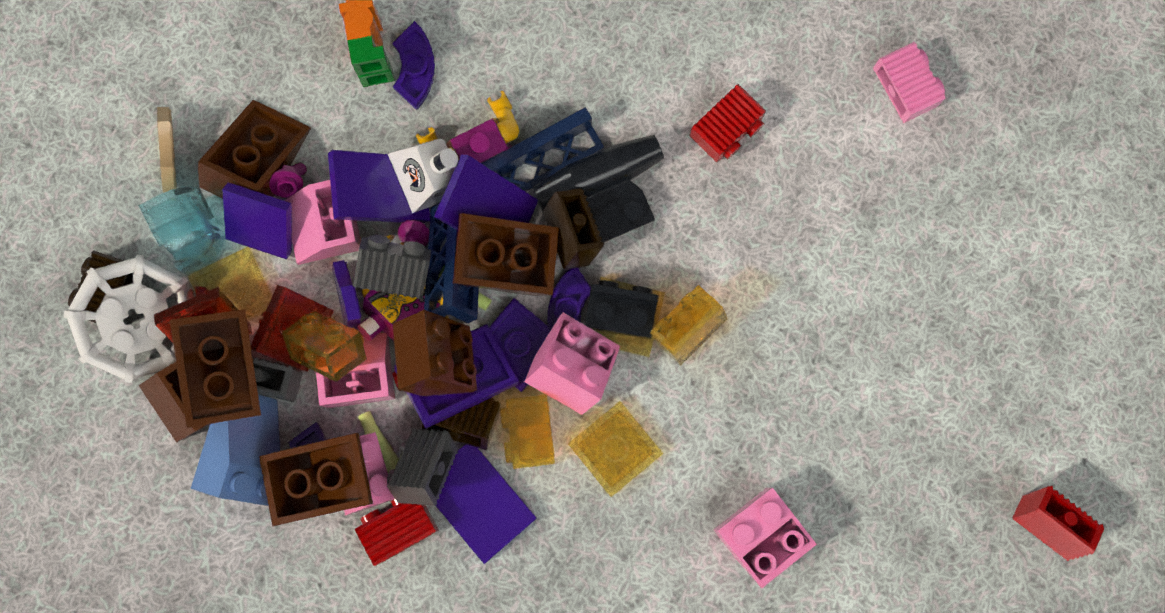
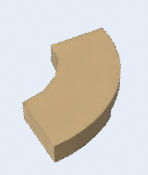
M157 107L163 197L175 196L177 194L171 109L169 107Z

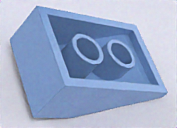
M258 395L261 410L260 416L210 424L191 489L222 499L269 506L259 456L280 451L278 401L276 399Z

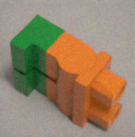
M346 0L345 3H340L339 9L344 20L351 64L362 86L368 87L395 81L393 69L384 50L383 39L379 32L383 31L382 22L373 0Z

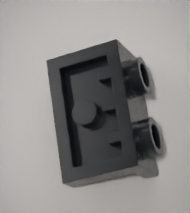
M600 280L599 284H591L585 325L592 330L651 340L659 295L652 294V289L647 287L633 286L632 290L619 288V284L616 282Z

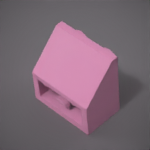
M330 180L309 184L284 200L292 203V243L298 265L359 251L361 238L357 220H335L333 217Z
M563 312L536 353L524 382L583 415L602 399L620 346Z
M386 333L378 334L371 341L367 340L364 336L320 341L316 366L319 406L335 408L395 399L389 338Z
M765 488L713 529L760 588L766 586L817 545L773 488Z

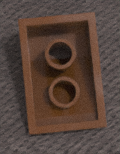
M252 100L198 161L199 188L223 199L222 189L229 182L274 197L275 194L269 187L272 174L282 170L284 165L291 166L311 127L256 100Z
M461 213L459 215L453 283L522 295H553L559 227Z
M245 309L169 320L186 428L260 416L261 410Z
M359 433L259 456L272 526L373 504Z

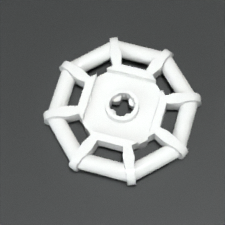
M136 255L135 258L97 269L91 267L87 270L88 275L68 310H64L63 316L68 320L80 354L78 359L83 364L89 363L124 379V383H132L134 379L159 372L174 363L176 360L173 344L170 350L161 344L170 329L169 320L197 316L186 284L188 281L184 275L180 277L144 259V255ZM133 273V283L111 289L106 281ZM143 274L167 286L160 293L141 284ZM97 287L106 293L96 312L85 310ZM174 293L182 317H171L166 298ZM134 309L137 314L143 313L144 319L139 321L140 327L133 328L131 324H124L123 319L128 317V311ZM84 320H96L102 339L93 345ZM107 345L113 347L117 351L126 354L124 364L100 352ZM156 348L161 357L135 365V354Z

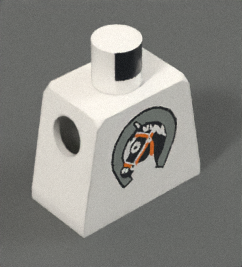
M442 138L388 154L412 213L441 202L454 169L458 164L457 154L454 150L447 148Z

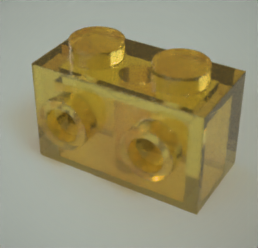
M698 285L692 292L686 294L679 304L656 324L650 333L656 343L681 366L728 318L723 306Z
M316 311L302 316L299 321L282 332L291 360L335 382L367 359L363 346L364 339L358 330L341 324L333 318L326 317Z
M547 394L505 399L506 408H500L502 428H509L510 442L504 443L506 463H513V469L515 470L555 465Z

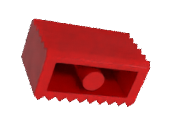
M737 84L706 115L694 124L689 136L716 163L723 156L728 160L740 149L742 145L739 141L746 134L751 138L763 127L765 123L762 119L766 110Z
M1047 486L1022 496L1012 517L1013 520L1067 561L1070 559L1074 560L1075 558L1078 559L1084 555H1092L1104 531L1103 524L1099 525L1097 520L1092 519V516H1087L1086 511L1082 512L1080 507L1076 508L1075 503H1070L1069 498L1065 499L1064 494L1059 495L1058 490H1053L1052 486Z
M393 499L391 501L393 508L382 514L379 509H376L360 518L363 525L355 528V532L373 566L383 563L439 531L426 505L397 503Z

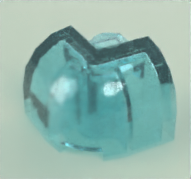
M194 186L176 188L138 205L159 246L164 245L174 256L176 261L173 264L180 272L192 277L219 260L226 246L225 227L222 222L214 217L200 188Z

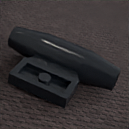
M655 135L614 144L566 165L535 185L533 189L542 210L545 209L544 207L547 206L546 204L549 203L555 192L574 189L584 190L583 195L587 196L586 201L589 202L590 212L594 214L592 218L596 220L594 224L598 226L596 230L600 231L601 242L605 243L655 221L643 190L631 180L662 161L664 155Z

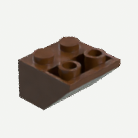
M422 310L393 323L398 390L420 396L477 391V371L474 364L473 337L470 332V326L427 310Z
M176 361L139 385L176 443L206 426L186 428Z

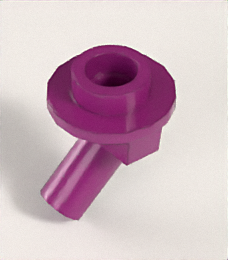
M302 162L292 166L284 165L282 170L272 174L269 181L271 191L276 196L289 198L303 189V179L301 176L307 173L306 166Z
M406 220L398 228V237L401 242H418L425 247L429 242V229L420 221Z

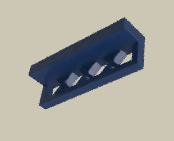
M585 107L481 164L527 192L566 165L603 150L605 147L592 127V117ZM584 131H587L595 145L585 151L571 148L574 137ZM569 140L567 147L560 145ZM551 149L565 152L562 164L556 167L543 164L545 153ZM569 153L576 155L568 160ZM540 156L539 162L531 161ZM523 164L537 167L534 179L527 183L514 179L517 168ZM541 169L549 170L539 176ZM512 171L510 178L503 176Z
M439 202L431 207L428 249L431 250L426 278L424 310L443 317L452 315L468 324L478 319L479 288L453 283L458 230L434 217L440 204ZM446 238V243L444 244V246L442 247V249H441V251H440V246H441V244L443 243L444 239ZM445 265V270L438 280L439 273ZM443 294V305L437 307V302Z

